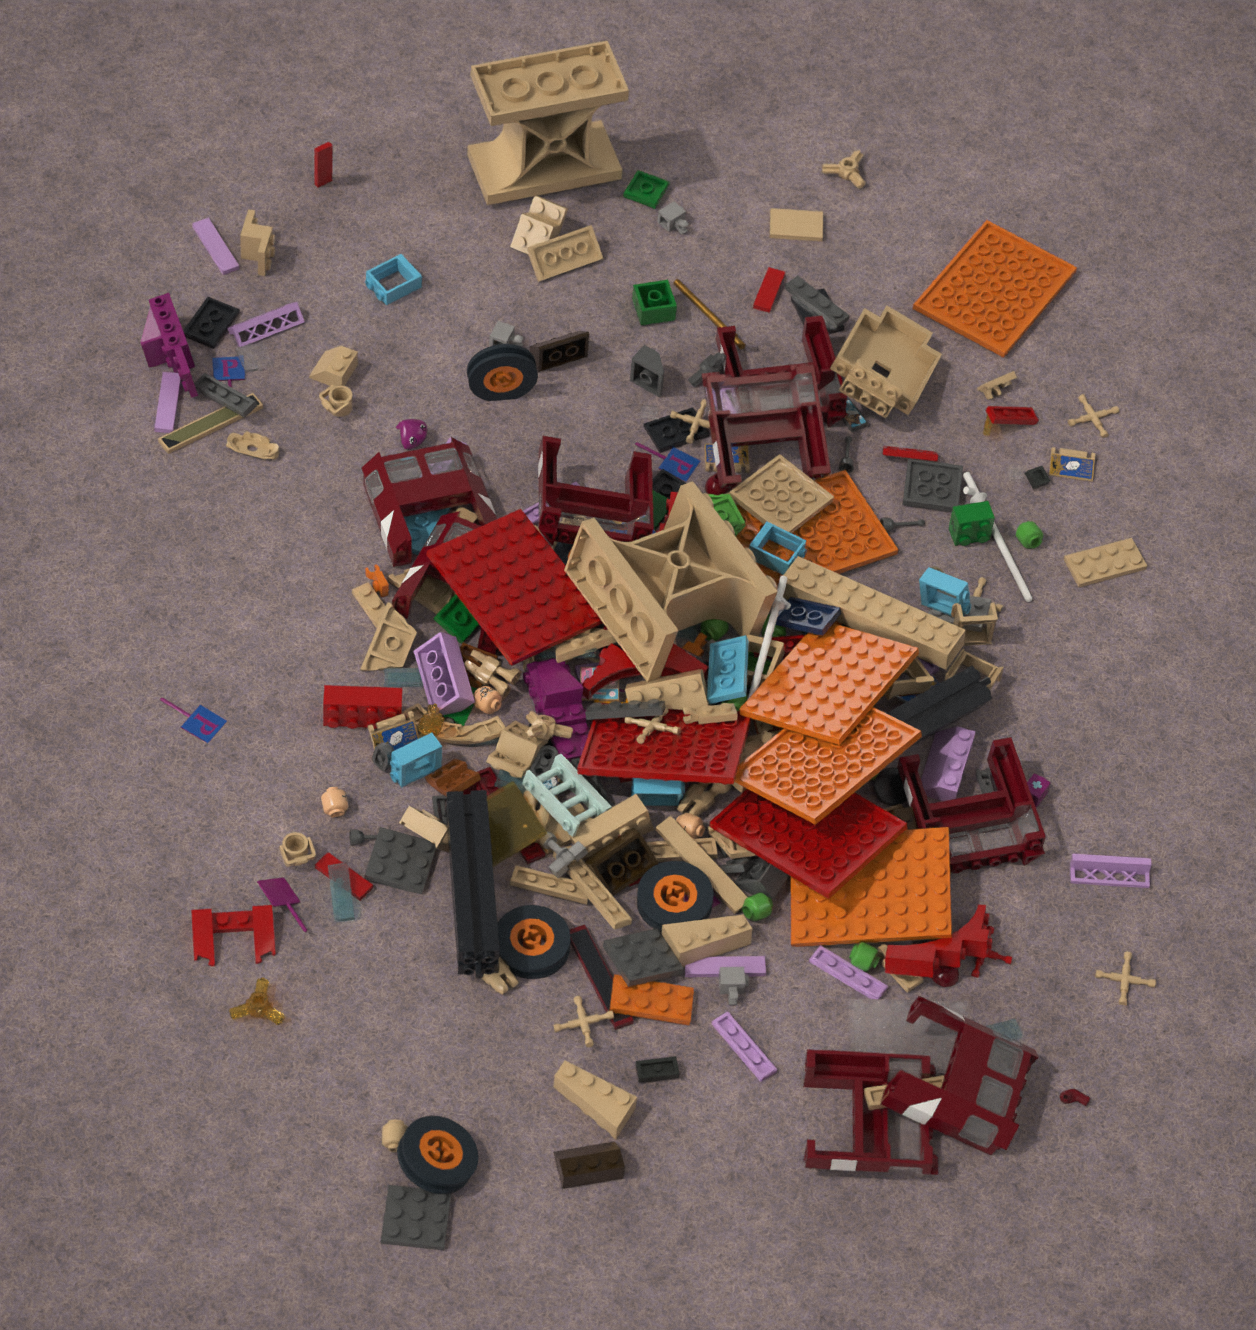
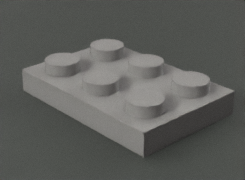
M937 590L938 592H941V593H943V594H946V595H948V596H951V597H953V598H956V596H954V595H951V594L946 593V592H944V591ZM969 596L971 609L964 617L988 615L990 604L992 603L991 599ZM930 608L928 614L953 624L954 617ZM984 624L964 625L963 629L982 632Z

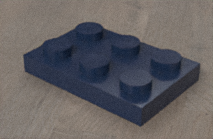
M790 597L787 600L791 604L790 608L779 611L775 625L823 636L841 615V608Z

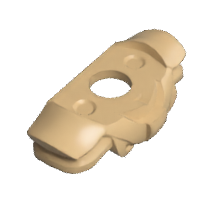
M245 432L243 435L231 433L227 438L226 447L231 448L235 452L261 459H277L279 456V446L275 443H270L269 438L266 436ZM250 446H254L258 450L249 451L247 448Z

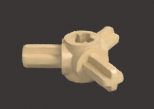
M860 150L854 151L850 157L839 161V164L822 165V173L838 174L839 177L847 181L851 180L859 189L863 188L866 184L859 175L858 163L863 157Z
M530 711L526 715V719L532 724L525 731L528 734V738L536 737L549 740L553 735L564 738H571L572 727L555 724L554 718L550 716L537 715L534 711Z

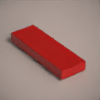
M330 142L314 148V184L317 188L333 181V145Z
M768 267L754 301V309L770 313L785 277V271Z
M988 406L985 410L992 424L1035 425L1039 422L1032 407Z
M883 446L882 455L938 461V453L936 451Z
M329 852L315 864V868L359 901L373 889V884Z

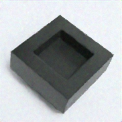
M1042 465L1025 473L1033 489L1047 485L1050 482Z

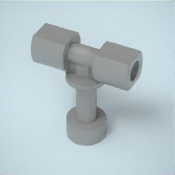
M551 832L544 833L539 841L545 849L551 848L557 854L556 860L548 866L557 878L569 870L567 866L573 860L578 862L588 853L579 841L569 849L561 848L556 843L557 838Z

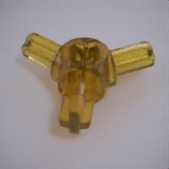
M436 703L433 705L429 704L427 713L421 718L418 727L419 732H421L419 738L430 733L437 737L442 729L444 718L439 713Z
M264 977L257 979L255 992L251 994L245 1004L229 1009V1015L232 1020L250 1015L257 1018L266 1017L276 1025H281L285 1016L272 1007V1003L267 995L269 981Z

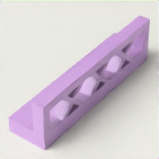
M293 302L227 329L230 335L234 334L237 345L240 348L305 321L298 303ZM295 310L298 321L291 322L287 320L289 313ZM274 318L282 320L281 326L278 329L271 326ZM259 324L266 327L262 335L255 333V329ZM243 330L249 332L248 340L242 342L238 332Z
M1072 854L1070 880L1073 884L1149 888L1151 858ZM1075 871H1083L1087 876L1085 878H1075ZM1096 872H1102L1107 877L1103 880L1097 879L1094 876V874ZM1116 873H1122L1126 879L1118 881L1113 876ZM1136 874L1145 875V882H1137L1132 877Z

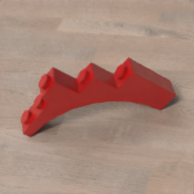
M611 643L608 648L605 647L600 652V662L595 668L593 675L584 680L582 696L589 700L598 690L608 684L623 678L638 676L641 673L627 654ZM673 643L660 676L664 677L702 669L704 679H706L709 667Z
M978 904L976 912L970 921L961 929L952 933V938H941L914 945H888L885 955V973L933 978L934 971L938 970L939 966L960 968L961 960H965L966 956L987 958L988 950H992L993 938H989V930H987L990 913H986V905Z

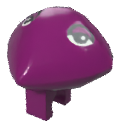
M419 419L402 420L395 427L397 430H400L401 443L404 449L408 450L421 445L425 441L428 432L426 422Z

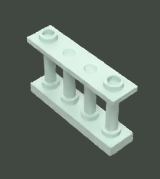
M562 754L555 756L550 770L537 777L530 770L526 771L522 782L525 789L540 802L571 837L576 835L580 822L592 816L597 817L612 807L582 775L577 773V769ZM554 776H558L563 781L562 784L550 790L542 783ZM567 789H570L576 795L563 803H560L555 795ZM582 802L588 810L574 817L567 809Z

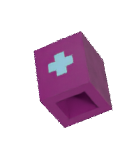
M1034 773L1027 781L1037 808L1048 794L1051 782Z

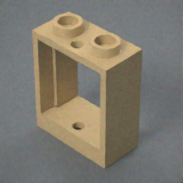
M747 634L749 640L748 652L760 653L764 638ZM771 640L767 656L773 657L767 675L762 674L759 686L782 662L785 654L783 642ZM747 670V685L752 684L755 672Z

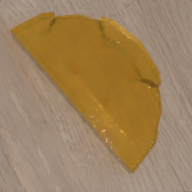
M987 415L983 434L990 436L992 422Z

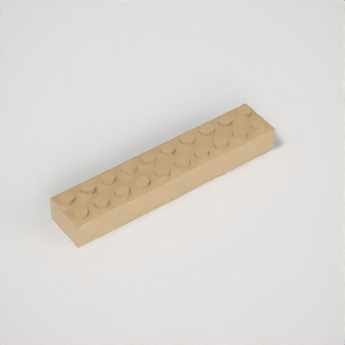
M797 556L783 575L788 578L783 594L784 598L794 597L840 607L841 615L837 618V622L855 630L918 647V658L945 670L964 646L965 629Z

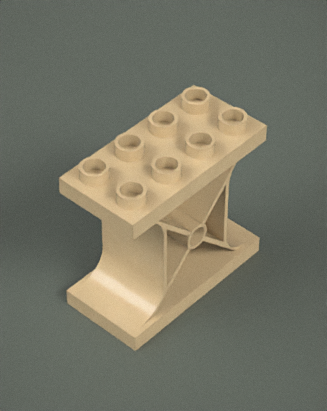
M608 41L471 66V78L490 126L503 124V130L495 140L468 145L467 156L487 205L622 179L621 165L602 120L591 122L593 114L602 105L628 101L629 89Z
M693 481L680 486L664 530L638 540L620 542L608 537L595 518L581 522L564 569L647 682L660 678L677 633L680 630L706 620L718 619L730 623L740 636L750 634L759 637L778 592L774 579L771 576H765L756 564L753 552L749 548L742 546L735 537L731 523L727 520H722L715 511L710 496L702 493Z

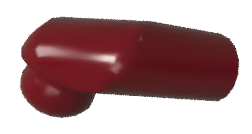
M1074 1088L1065 1090L1060 1094V1100L1065 1104L1079 1102L1087 1106L1091 1097Z

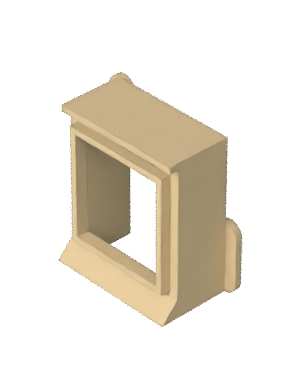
M995 603L990 604L988 615L963 617L961 604H953L951 616L954 617L953 625L963 629L964 625L985 624L982 632L965 631L964 646L992 644L995 623L998 620Z
M962 649L946 673L945 680L954 676L960 666L964 664L968 667L973 665L974 669L990 678L991 683L987 685L989 690H991L996 681L1000 682L1004 667H997Z
M916 657L903 672L907 673L911 679L895 681L884 695L889 700L897 695L926 692L930 689L934 678L930 676L918 657Z
M408 806L399 823L434 843L437 849L449 853L447 833L449 827L440 822L441 819L424 809L421 811Z

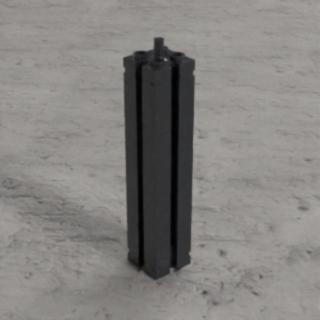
M972 665L886 714L921 731L922 737L909 747L911 748L989 702L992 697L987 685L991 683V680L988 676L980 680V673Z
M487 790L471 791V794L464 795L463 791L447 792L446 819L447 826L449 827L447 833L458 975H472L475 972L476 978H483L484 974L499 973L500 952Z

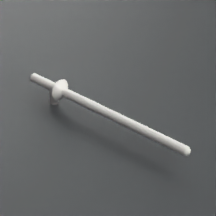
M970 472L964 473L963 477L968 487H964L963 492L973 496L970 499V503L985 501L987 494L979 492ZM994 522L992 535L1025 601L1031 602L1032 596Z
M781 576L779 580L778 592L771 606L772 610L747 700L759 687L778 613L784 609L788 610L791 606L783 598L788 580L786 576Z

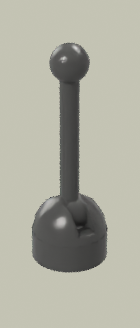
M847 436L845 438L846 455L840 460L839 470H846L850 473L854 469V462L849 458L852 437Z
M888 517L880 519V523L886 532L892 531L894 526H924L925 524L923 519L911 522H894Z
M350 829V845H359L364 839H376L377 835H364L360 830Z

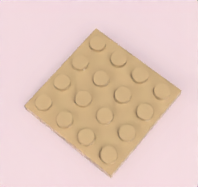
M780 454L729 493L736 503L763 524L770 522L790 533L796 531L834 500L833 495Z

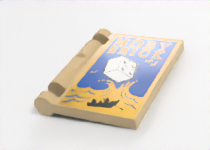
M704 444L705 472H709V466H713V472H717L713 444ZM731 447L735 472L741 473V467H745V472L749 473V447Z
M1051 448L1049 476L1093 482L1095 453H1091V458H1087V452L1060 448L1059 454L1055 453L1056 448Z
M407 712L409 720H406L404 714H400L377 722V731H374L372 724L368 725L373 748L375 749L378 744L385 742L389 743L395 751L419 739L413 712Z

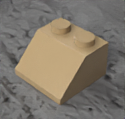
M343 346L325 351L309 378L329 386L333 384L335 386H345L358 365V352Z

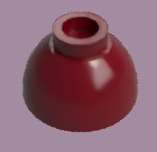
M717 473L710 476L705 483L707 494L721 495L730 492V488H725L724 486L721 489L719 487Z
M939 966V969L934 971L932 979L939 986L951 987L959 980V970L957 967Z

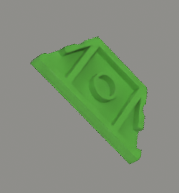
M708 494L713 501L714 509L723 521L727 520L731 523L736 537L745 527V521L731 495Z

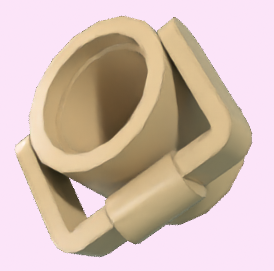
M333 384L319 394L321 404L334 416L344 417L351 413L352 391L348 387L343 385L335 386Z
M298 832L287 834L283 838L282 845L279 846L284 864L288 867L308 863L316 855L310 837L306 838L305 835ZM308 846L311 851L310 855H308Z

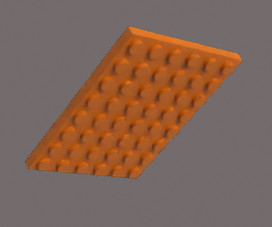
M986 220L913 304V309L1004 358L1076 273L1077 267Z
M846 470L828 475L825 478L813 480L833 495L834 500L792 533L806 540L805 549H807L804 559L840 574L898 554V548ZM736 505L745 521V527L738 533L736 538L744 548H749V545L764 524L743 507ZM768 540L762 550L787 562L795 553L771 540ZM756 562L765 576H771L778 587L780 577L783 575Z
M834 623L823 636L808 632L740 707V715L840 745L918 656L919 649L918 647Z
M874 707L840 745L784 728L739 764L734 782L816 825L919 740L922 734L920 730Z
M949 827L905 830L830 899L791 877L792 947L952 938Z

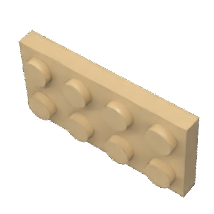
M592 225L526 248L538 282L603 259Z
M1132 538L1064 556V561L1078 587L1147 569V564Z

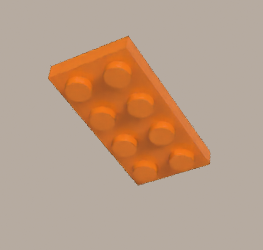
M614 974L609 1011L690 1025L694 988L657 981L628 987L621 975Z

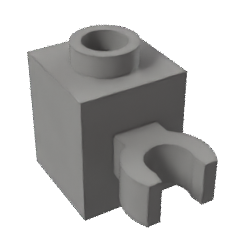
M673 201L658 211L657 222L668 232L675 228L682 235L688 232L685 227L689 224L685 220L686 211L682 206Z
M497 321L490 334L489 347L499 344H514L522 347L524 337L520 335L514 336L515 326Z
M720 967V994H728L729 1005H737L738 994H744L745 987L749 985L748 975H745L744 967Z

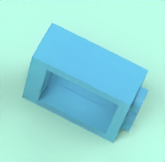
M399 254L366 271L365 284L368 289L374 291L378 300H382L385 305H388L421 288L422 275L402 254ZM398 271L407 281L387 291L378 281Z
M770 522L764 524L749 545V549L753 552L757 563L782 575L788 570L797 556L804 558L807 549H805L806 540ZM768 540H771L795 553L787 562L762 550Z
M928 567L919 579L922 605L951 616L953 604L959 603L961 604L963 617L965 614H968L971 609L968 582ZM937 589L956 596V598L938 592Z
M433 733L392 752L390 776L393 782H398L400 787H403L442 767V745Z
M633 778L631 785V796L637 794L644 806H678L685 793V782L675 780L664 781L659 779L645 780L643 778Z

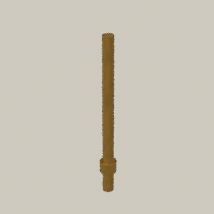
M679 279L673 282L717 327H726ZM736 333L735 345L740 350H743L746 344L738 338Z

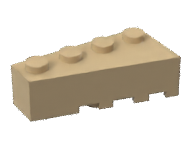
M702 669L664 676L649 682L644 680L630 683L625 687L628 703L633 700L647 702L651 699H658L659 701H665L667 709L683 710L685 707H691L695 710V707L710 705L707 700V687Z
M637 794L578 827L576 835L571 837L569 834L573 845L579 841L586 848L588 853L582 858L585 860L632 828L639 831L641 835L654 831L647 808Z
M743 914L662 925V936L681 965L685 967L687 964L706 957H715L750 945L752 927Z
M566 1060L555 1074L554 1088L570 1102L576 1104L587 1116L589 1115L616 1140L636 1109L637 1097Z

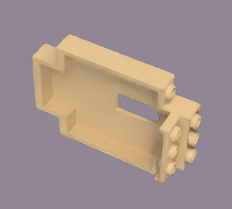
M889 306L885 307L880 317L864 308L830 367L831 370L845 377L839 391L884 418H887L893 407L909 415L942 355L927 345L933 332ZM874 363L890 371L887 378L872 370Z

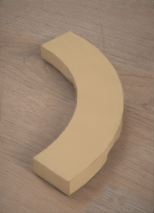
M419 703L402 712L406 720H409L407 712H413L416 728L422 734L428 735L433 733L438 741L450 744H476L500 737L502 730L505 728L498 715L489 720L474 723V725L462 726V724L444 723L437 720L423 709Z

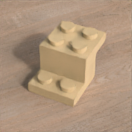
M534 196L529 212L521 214L510 247L528 254L527 247L558 237L568 208L542 197Z
M248 209L240 235L241 259L258 261V275L265 276L266 271L271 269L272 261L270 258L275 255V247H273L275 235H273L272 227L258 225V218H255V210Z
M514 721L502 730L496 749L488 756L486 762L495 769H503L509 772V775L515 778H522L526 771L530 770L540 748L547 744L548 740L536 737L528 738V734L525 731L530 727Z

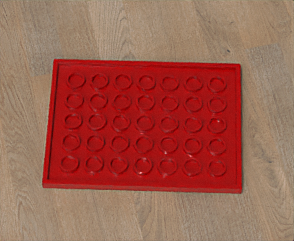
M518 509L427 550L426 556L511 666L603 623L564 571L566 565L522 509Z
M668 709V713L662 717L660 723L667 724L670 727H680V734L676 735L670 731L653 730L649 736H646V740L642 744L637 742V737L643 734L645 727L634 723H625V717L593 719L577 767V773L586 776L596 775L643 778L645 780L659 779L664 781L734 784L752 718L742 716L740 711H737V720L699 724L698 721L686 724L683 717H687L690 714H684L683 710ZM640 716V717H633V718H634V719H640V718H641V719H645V720H650V721H651L655 716Z
M749 789L745 790L709 822L710 828L828 899L907 829L906 822L856 793H853L815 825Z

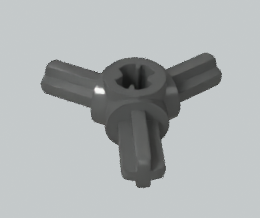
M717 352L715 355L711 354L699 364L701 369L689 378L691 385L696 387L703 381L702 373L720 372L723 369L722 363L725 360V354Z

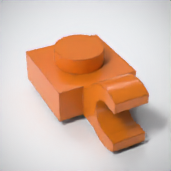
M377 564L374 565V572L369 571L368 567L365 568L366 577L374 580L372 582L374 591L379 592L381 597L388 596L389 584L382 571H380Z
M700 633L694 643L688 641L682 648L701 657L704 654V650L701 648L707 643L705 641L707 636Z

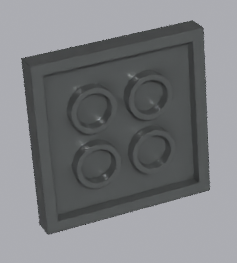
M908 458L902 505L952 512L953 506H959L963 466Z
M380 827L364 879L422 894L436 845L426 839Z
M658 928L603 941V948L628 987L683 974V966Z
M388 1185L381 1244L444 1250L451 1193L436 1194L421 1188Z

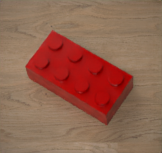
M324 685L323 726L355 729L357 727L368 728V725L372 724L374 729H376L377 722L402 714V688Z

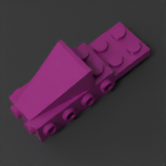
M166 293L148 299L150 308L140 343L149 368L167 363L168 368H173L174 373H178L180 379L185 380L182 381L185 392L189 391L191 398L198 396L189 370L195 368V364L170 294Z
M556 658L526 664L523 679L529 689L530 698L533 699L536 713L554 718L555 724L573 728L571 738L553 735L550 738L553 747L556 748L558 755L562 754L569 762L572 759L580 758L589 734V728L586 723V709H583L582 684L570 674V667L565 661L558 663Z

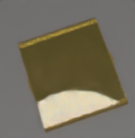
M514 781L487 796L493 867L548 834L535 815L532 805L525 800Z

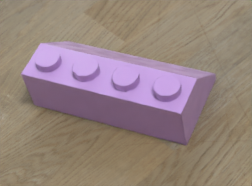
M440 632L414 650L432 716L461 712L475 702L455 636Z
M956 726L935 733L921 778L926 797L941 801L956 799L976 731Z

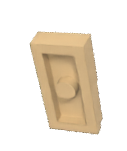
M1013 371L977 387V389L984 392L985 397L990 400L993 398L992 391L996 396L1001 395L999 386L1001 385L1004 388L1011 385V380L1017 378Z

